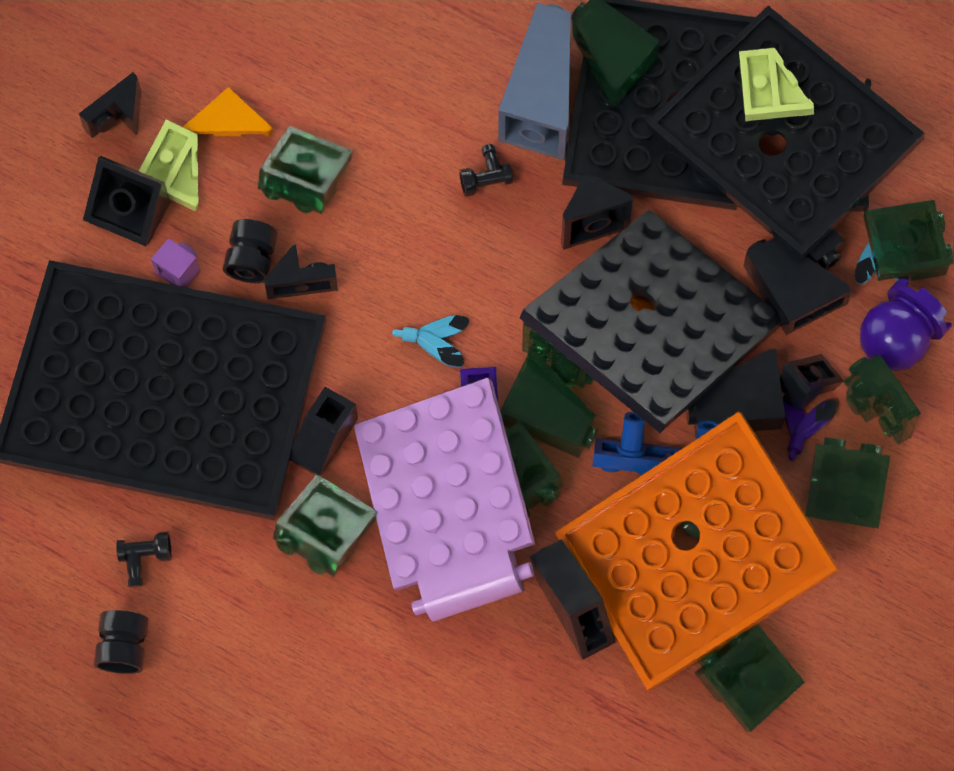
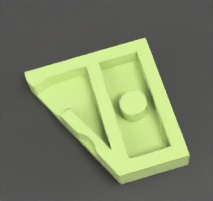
M775 48L739 51L745 121L814 115L813 102L804 95L798 86L797 79L791 71L786 69L783 59Z
M165 120L139 169V172L164 181L169 199L195 212L199 204L198 134Z

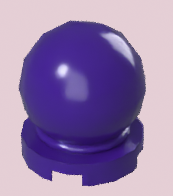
M899 279L887 292L889 301L880 302L870 309L860 327V347L868 361L882 369L891 371L910 369L924 357L930 347V339L940 340L952 327V323H945L943 319L947 311L940 302L923 287L918 292L908 287V279Z

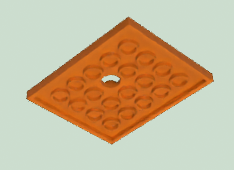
M737 412L555 532L558 539L563 540L602 596L611 629L648 691L654 690L840 571L741 412ZM683 522H693L700 531L698 544L690 550H680L673 541L675 528Z

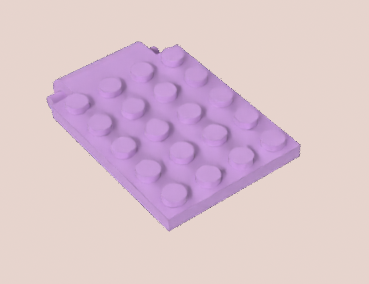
M489 378L354 425L393 589L399 591L417 584L419 585L422 599L411 602L416 616L427 613L430 620L435 622L524 592L522 580L533 577L534 571L530 562L518 566L514 551L534 545L535 541L495 390Z

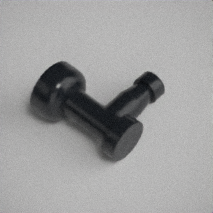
M487 144L481 148L483 157H485L487 171L475 173L471 168L459 170L461 187L465 197L475 195L478 187L504 182L505 185L513 183L509 163L500 165L493 144Z
M168 531L157 533L154 540L126 543L124 539L117 540L116 542L118 561L126 562L128 587L143 586L141 556L155 555L159 561L172 560L171 539Z

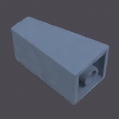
M537 2L498 110V141L565 161L569 116L571 12L564 10L558 5H545Z

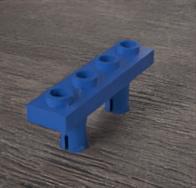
M627 412L624 416L621 441L596 438L592 467H599L607 472L625 470L643 475L683 448L644 444L645 421L634 412ZM709 420L699 421L695 440L719 424Z

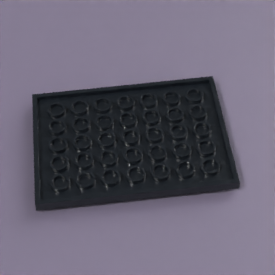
M49 260L0 424V463L275 520L290 465L291 449L297 437L321 344L326 316Z

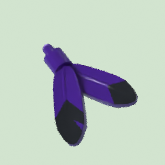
M783 395L785 421L791 435L787 448L790 452L789 460L794 461L797 454H801L805 440L817 433L834 417L837 409L836 401H823L805 416L804 409L798 412Z

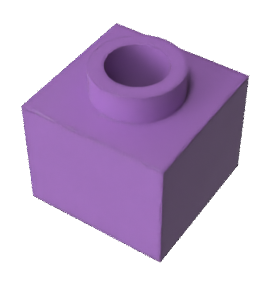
M168 238L151 258L155 274L171 285L187 288L200 272L196 252L183 242H180L178 245Z

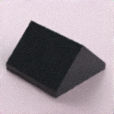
M100 156L97 161L83 221L147 246L170 204L165 182Z
M584 174L562 216L561 245L563 250L619 233L629 226L633 204L631 194Z

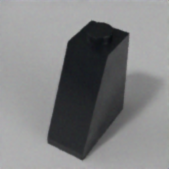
M776 238L769 241L765 239L759 240L752 244L746 252L743 266L765 302L773 307L781 318V328L786 335L848 304L852 292L848 284L807 256L801 260Z
M769 349L732 369L686 410L688 425H694L695 437L699 421L709 420L721 424L737 412H741L753 432L782 429L785 411L776 349Z
M561 539L550 546H546L529 556L536 580L582 660L614 644L615 640L603 598Z

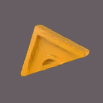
M229 87L183 126V128L195 134H214V136L264 134L269 137L273 134L272 127Z

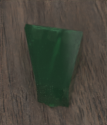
M589 0L586 4L582 2L575 8L571 16L572 36L609 102L616 105L658 58L660 41L603 0Z
M530 350L500 410L503 424L506 427L579 458L583 448H591L597 435L598 429L593 428L595 415L537 352Z

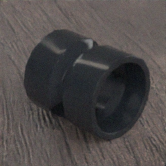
M236 220L233 223L229 244L232 247L226 251L222 268L223 272L227 276L241 282L263 283L270 271L272 261L268 255L274 253L278 237L277 230L271 225L258 220Z
M121 610L102 612L100 614L98 631L99 637L104 641L96 645L94 666L106 672L119 674H136L143 671L145 650L139 644L144 642V638L147 636L148 617L139 613Z

